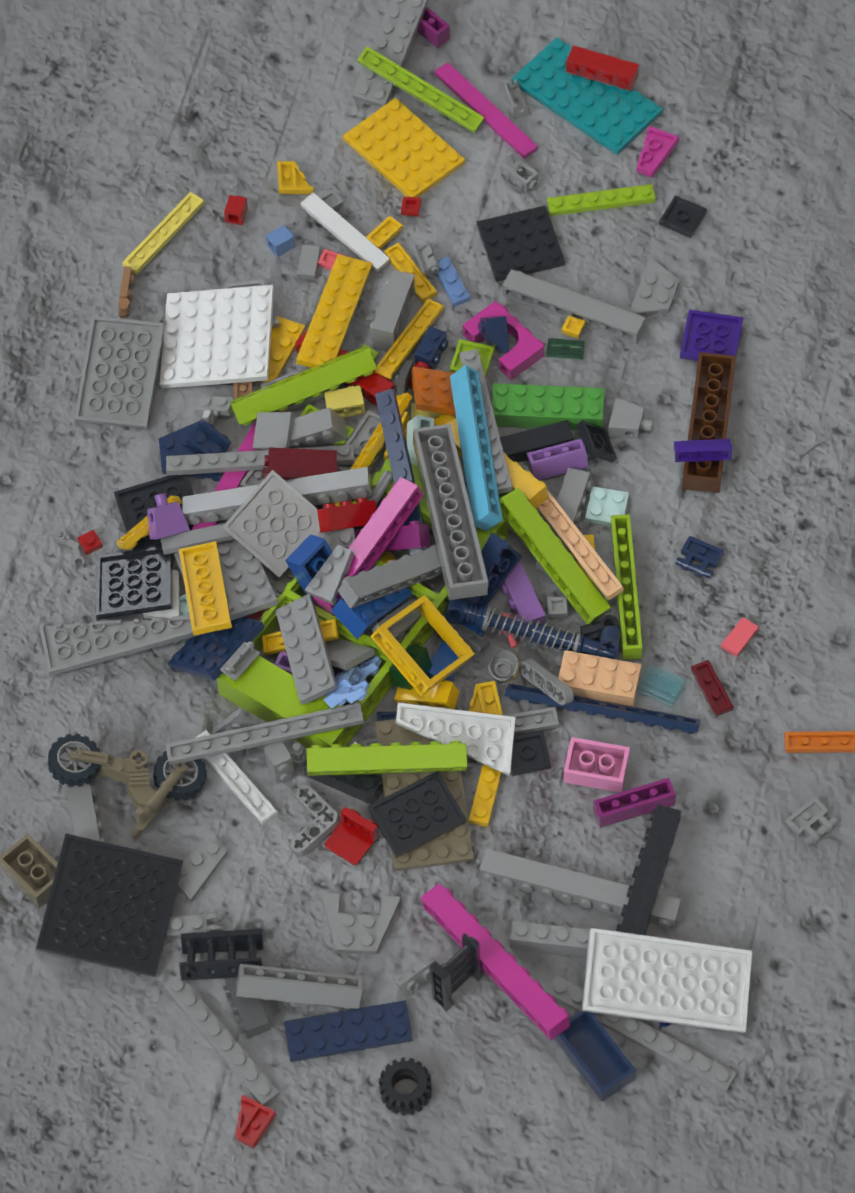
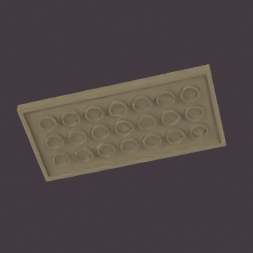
M396 719L375 722L377 743H381L382 746H390V743L396 742L402 743V745H410L411 742H422V745H430V742H433L426 737L395 724ZM461 771L439 773L467 822L398 858H395L392 852L394 871L474 861ZM434 772L382 773L384 797Z

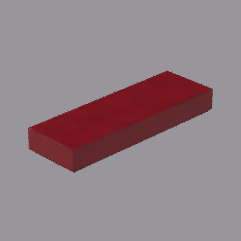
M706 660L691 666V671L715 717L734 710V706L710 661Z

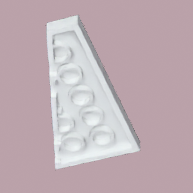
M398 703L395 724L432 741H440L442 744H450V741H462V744L466 743L467 757L508 776L510 775L515 717Z

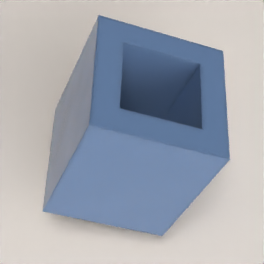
M285 225L266 235L267 246L276 257L295 248V235Z

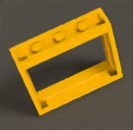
M425 595L379 626L370 636L420 696L465 665L475 654ZM416 609L459 657V659L431 679H429L388 630Z

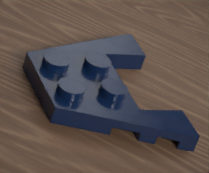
M202 420L158 438L163 474H167L166 456L197 454V451L187 444L186 440ZM219 473L187 474L189 476H196L197 479L210 478L213 481H220Z

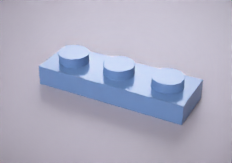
M449 257L437 260L440 268L436 276L453 307L470 301V296Z

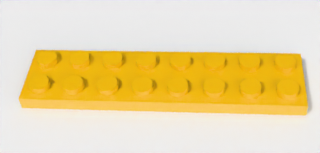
M337 255L296 358V364L312 368L338 357L371 272V262Z

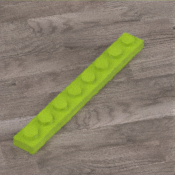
M368 46L365 47L357 59V62L474 134L484 121V117Z

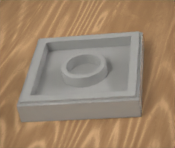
M292 412L257 413L253 449L269 450V447L289 448L294 414Z

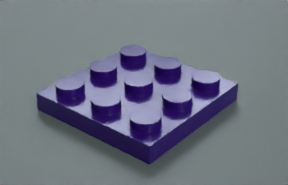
M689 309L680 359L698 361L699 352L737 356L743 317Z

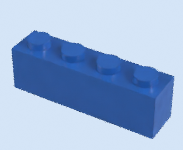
M466 620L460 622L480 636H484L485 631L479 629L474 622L473 624H470L471 621L466 623ZM445 641L441 643L431 658L432 667L425 673L429 679L459 659ZM456 671L444 680L453 682Z

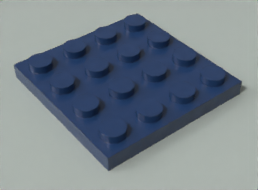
M244 616L232 620V628L199 634L188 639L185 645L172 656L168 664L172 669L215 681L223 673L220 670L238 648L244 642H252L265 628V625L262 621Z

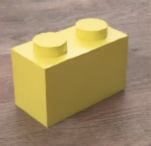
M349 386L344 389L324 392L326 408L330 407L342 418L365 414L360 386Z

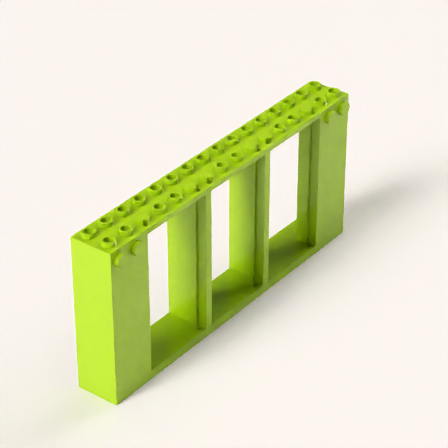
M389 458L384 462L380 472L374 474L372 478V491L384 471L387 470L392 473ZM411 463L415 484L419 486L424 494L419 502L424 525H428L433 530L419 467ZM393 479L391 480L390 484L388 485L387 489L380 499L381 501L384 498H386V496L391 491L394 485ZM503 515V520L488 531L475 526L481 551L491 533H494L504 541L508 537V525ZM377 560L372 568L377 565L383 566L385 563ZM296 577L292 582L287 583L284 592L277 597L278 605L271 607L263 613L260 621L265 625V628L252 640L255 644L254 649L258 652L263 647L262 636L274 633L279 627L275 610L303 597L305 594ZM420 583L408 587L413 593L409 600L414 596L421 598L425 595L441 614L446 613L449 603L446 585L439 594ZM315 605L319 622L336 619L340 639L373 648L374 656L378 655L382 660L379 665L380 671L369 683L368 694L361 701L356 700L355 702L360 703L365 723L394 685L389 670L393 663L379 646L371 640V637L364 634L356 639L337 617ZM422 615L400 645L405 650L411 644L423 647L436 630ZM259 655L236 681L224 673L217 678L218 690L221 696L266 722L331 709L324 701L326 695L303 705L299 701L293 675ZM363 724L294 738V740L307 748H310L312 745H322V748H330L334 744L346 747Z

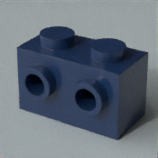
M429 327L414 354L415 365L417 362H423L429 365L430 369L433 370L440 361L443 351L447 349L449 343L447 332Z

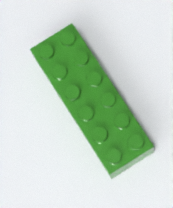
M493 383L491 405L497 427L534 429L568 420L571 430H579L577 424L582 420L603 427L604 388Z

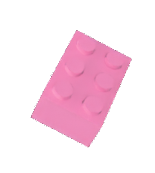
M571 737L564 769V783L623 792L630 747Z

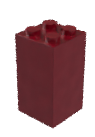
M269 447L268 455H264V466L267 467H263V478L265 479L272 470L284 480L337 472V450Z

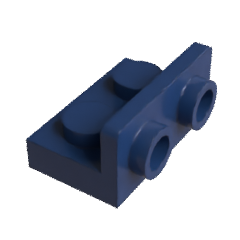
M204 420L200 422L186 440V443L200 454L225 453L232 443L226 435L219 433L211 423Z

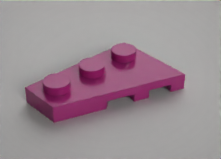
M648 126L647 137L644 140V147L637 164V172L653 178L679 143V136Z

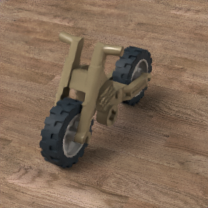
M67 734L65 737H59L57 742L51 745L47 762L48 770L52 773V777L55 780H59V783L62 785L67 784L68 787H74V785L81 787L85 783L89 784L96 776L108 777L116 782L127 784L128 796L137 808V825L131 834L133 839L139 838L147 825L154 820L166 803L170 802V798L179 801L180 799L189 800V797L194 798L197 796V793L203 789L207 775L206 764L201 759L169 765L167 751H165L162 756L158 757L154 766L153 779L155 786H158V790L155 791L150 786L148 768H146L148 756L144 751L135 750L130 754L129 758L125 759L111 756L110 754L100 753L96 743L90 741L87 736L82 737L81 734ZM64 752H66L69 757H64V756H61V755H62ZM60 761L68 763L65 766H63ZM169 766H172L174 770L172 771V770H166V769H167ZM194 773V779L187 776V774Z

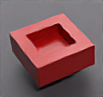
M403 197L401 215L419 217L421 198Z
M94 529L77 537L78 543L86 555L103 547Z

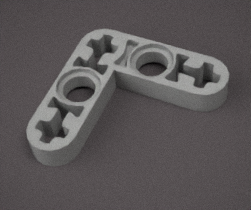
M308 785L298 787L295 794L299 803L315 820L292 839L291 848L297 856H304L310 852L340 823V818L336 811ZM302 794H308L311 800L308 801V799L305 796H302ZM315 804H323L321 810H313ZM325 813H327V815L330 818H333L332 822H330L329 820L327 821L326 817L324 816ZM313 829H320L319 835L315 837L310 836V833ZM300 843L301 845H304V847L300 848L297 847V845Z

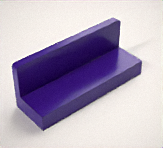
M730 439L674 441L675 462L732 460L733 449Z

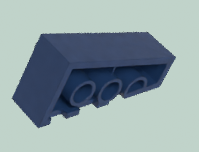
M491 533L481 551L488 579L487 595L464 598L468 606L473 604V607L477 605L478 609L488 605L522 558L509 543L494 533Z

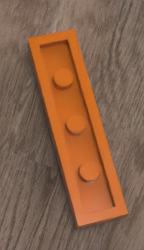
M855 731L784 733L785 753L855 752Z

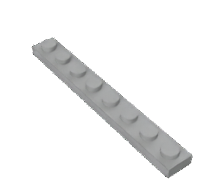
M180 973L163 985L167 993L260 1104L266 1106L279 1096L277 1089L187 981H181Z

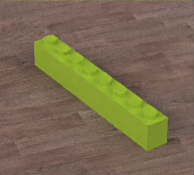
M364 346L230 401L239 425L243 424V426L254 422L253 419L257 418V413L273 412L275 410L278 412L283 411L292 403H295V405L300 404L307 397H317L324 390H334L339 387V384L344 382L351 383L356 380V377L361 375L368 376L374 373L373 370L377 369L370 349Z
M519 488L503 496L499 500L503 517L584 622L590 624L605 616L611 608L608 600L600 594L596 585L589 580L584 569L579 567L573 555L565 549L562 541L555 536L549 524L541 518L538 510L528 501L527 496Z
M630 514L611 515L610 528L615 577L624 588V591L617 595L622 659H642V637Z
M433 741L430 742V745H422V742H411L410 745H402V743L396 742L390 743V746L373 743L367 747H362V744H351L350 747L334 744L330 748H322V745H312L310 748H307V776L467 770L466 743L462 744V741H450V744Z

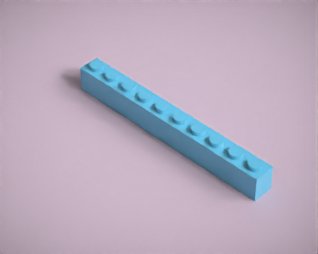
M464 365L450 376L453 402L474 524L476 527L488 531L503 519L479 372Z

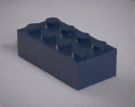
M581 1010L570 1017V1026L554 1038L602 1102L636 1080V1069L592 1012Z

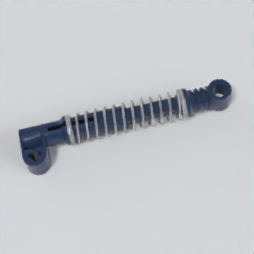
M464 598L449 600L445 613L446 619L452 623H460L466 620V623L471 621L470 624L474 622L479 629L484 631L490 626L492 633L497 628L499 629L498 634L501 635L504 630L506 631V637L510 633H513V639L520 635L521 642L527 637L528 644L534 642L535 646L541 644L543 648L548 646L550 650L553 648L557 649V652L566 650L615 659L621 639V631L615 626L605 627L602 630L599 641L586 638L584 634L579 632L576 635V632L572 634L569 633V630L562 631L561 627L555 629L554 625L552 627H548L547 623L542 625L540 621L534 622L532 625L533 620L530 619L529 623H525V617L521 621H517L518 615L511 619L510 612L507 617H504L503 610L497 615L496 608L491 611L489 606L480 607V609L477 608V605L473 607V604L468 606Z

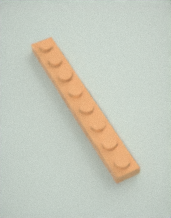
M547 490L548 499L539 505L537 510L608 601L623 592L624 588Z

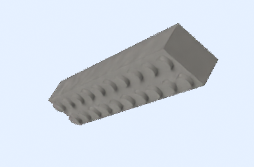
M451 424L413 429L414 450L449 600L487 595V574Z

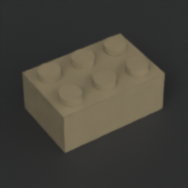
M27 833L0 856V868L39 908L48 901L58 863Z

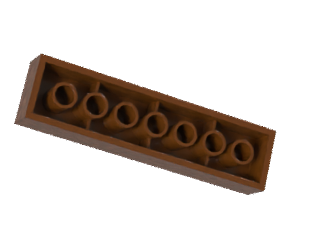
M699 352L688 440L727 438L736 356ZM724 460L685 462L682 489L720 493Z

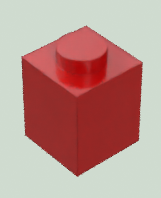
M229 195L224 210L226 223L243 225L248 211L247 198L239 195Z

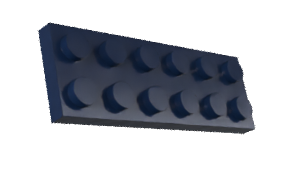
M406 1000L284 1021L291 1062L413 1041Z

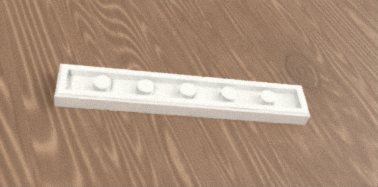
M315 193L310 194L300 203L306 212L363 261L371 262L372 269L376 272L380 271L390 262V258Z
M205 730L197 737L207 736L210 734L207 730ZM227 753L204 758L261 825H264L278 814L274 806Z

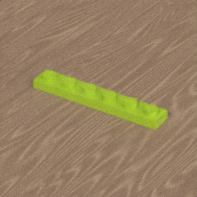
M653 184L547 198L549 216L655 203Z

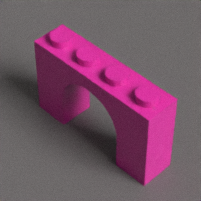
M494 301L463 324V336L470 342L480 343L484 340L478 330L480 317L507 316L508 334L512 335L518 343L512 350L499 358V370L510 380H513L544 357V344L540 339H536L527 327L524 328L517 317L508 313L504 305Z

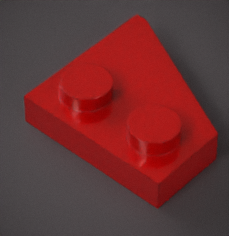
M242 1095L240 1100L242 1103L241 1111L238 1114L239 1124L236 1128L235 1137L239 1142L254 1149L277 1114L268 1107Z

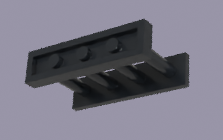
M262 928L181 933L182 953L187 954V962H179L181 981L235 978L238 976L240 964L262 966V957L256 958L257 950L264 949ZM248 950V958L236 959V951ZM216 952H228V959L216 960ZM208 953L207 961H195V954Z
M465 933L462 935V948L444 965H439L434 961L429 966L432 999L446 1012L452 1007V994L471 976L477 981L481 980L480 944L474 937H469Z

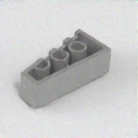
M330 407L294 418L289 448H308L348 440L345 419Z

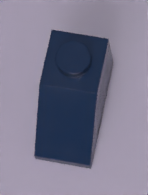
M507 316L480 317L478 330L481 336L499 352H509Z

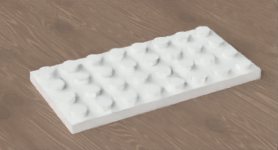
M591 928L589 931L582 1011L745 1033L752 951Z

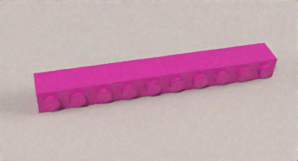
M439 883L420 897L423 908L461 948L462 935L464 933L469 937H474L479 942L481 969L550 1041L570 1026L567 1010L564 1007L560 1008L556 1004L555 998L550 993L546 994L543 991L540 982L536 979L533 980L528 970L524 966L520 967L517 964L516 958L504 950L499 940H494L491 937L490 931L485 926L481 927L478 924L479 921L475 915L469 914L464 904L460 900L456 901L453 898L452 892L447 887L444 888Z

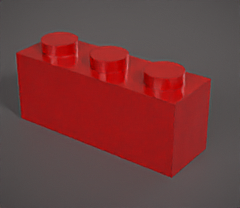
M366 497L356 499V503L353 504L351 500L340 502V506H335V503L325 504L324 509L317 510L320 532L366 525L371 515L377 510L375 500L368 501Z

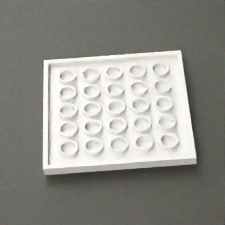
M262 285L167 293L165 322L167 324L164 328L159 384L161 389L269 380L274 286Z

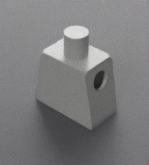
M616 398L608 426L609 438L638 439L640 430H652L653 420L644 419L643 407Z

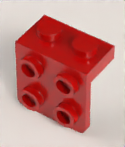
M344 807L340 812L341 822L325 842V848L352 865H358L379 837L378 826L373 820L363 818L355 809L350 810Z

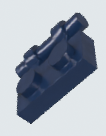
M689 536L681 550V554L686 556L684 560L678 557L675 564L681 566L683 570L697 573V576L702 578L705 576L711 579L713 572L707 568L710 566L716 569L724 554V550ZM692 560L701 562V566L691 563Z

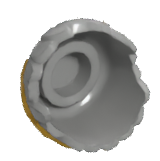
M507 650L496 653L491 657L488 665L490 676L495 680L503 682L513 680L519 672V659L516 654Z

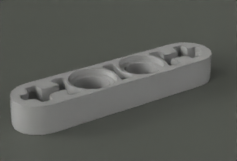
M532 659L520 662L519 670L521 675L558 704L565 705L573 701L574 695L571 688Z

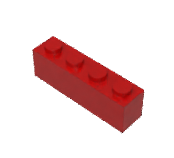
M573 45L566 60V72L632 91L639 76V64Z

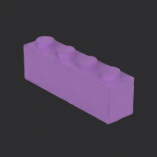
M519 561L502 584L501 590L509 598L508 605L510 610H514L516 615H518L517 621H521L525 617V623H529L530 619H532V625L540 621V624L545 625L546 615L521 561Z

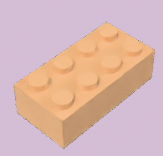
M565 650L558 679L571 688L574 696L634 707L641 677V664Z

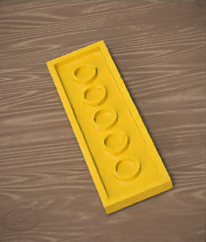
M216 541L179 549L193 635L232 628Z

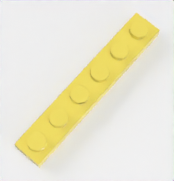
M189 192L122 262L123 267H131L132 273L137 275L205 205L204 200Z

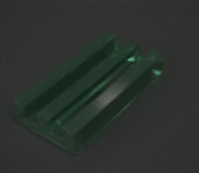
M548 338L546 357L583 360L585 341Z

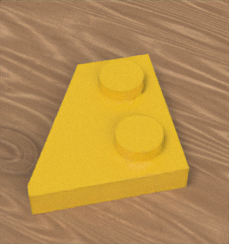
M277 161L279 194L313 193V187L309 186L306 182L305 175L299 170L295 161Z

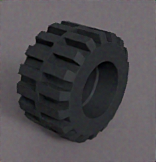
M405 1057L401 1058L399 1062L396 1059L393 1060L392 1065L387 1064L385 1066L386 1071L382 1070L381 1078H379L380 1096L383 1104L386 1103V1108L389 1110L392 1108L393 1113L398 1114V1112H401L403 1116H406V1112H410V1115H413L415 1110L422 1111V1105L427 1106L429 1103L428 1099H431L432 1095L431 1076L428 1073V1069L425 1066L422 1067L420 1061L414 1063L413 1058L405 1061ZM403 1079L413 1080L418 1085L409 1094L398 1093L393 1087L398 1081Z

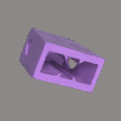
M166 493L155 495L157 506L147 510L150 539H160L189 531V526L179 503H168Z

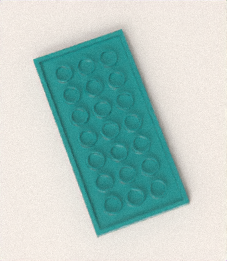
M556 37L511 78V83L514 84V79H517L519 87L523 92L615 155H619L663 113V108L635 89H632V91L621 89L566 72V60L572 47Z

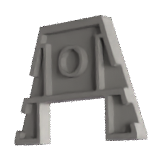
M322 893V900L336 953L377 955L389 924L394 918V913L397 907H399L400 897L382 896L380 915L339 913V893Z

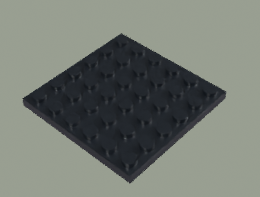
M65 834L36 950L156 977L183 860Z

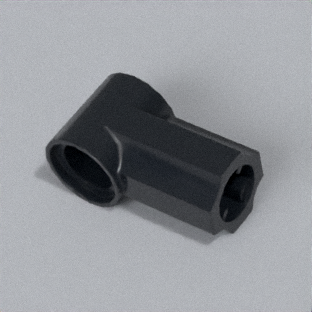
M606 615L600 621L580 626V632L586 638L598 640L602 630L607 625H613L619 629L618 619L614 615Z

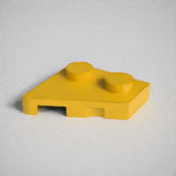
M495 681L475 685L473 698L469 705L470 712L503 715Z

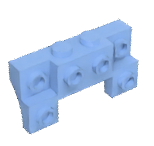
M376 655L347 671L339 669L335 677L338 689L328 693L324 698L329 707L332 709L337 704L342 706L346 702L352 704L356 700L361 701L368 694L367 690L369 688V684L365 679L369 674L373 676L379 671L381 658Z

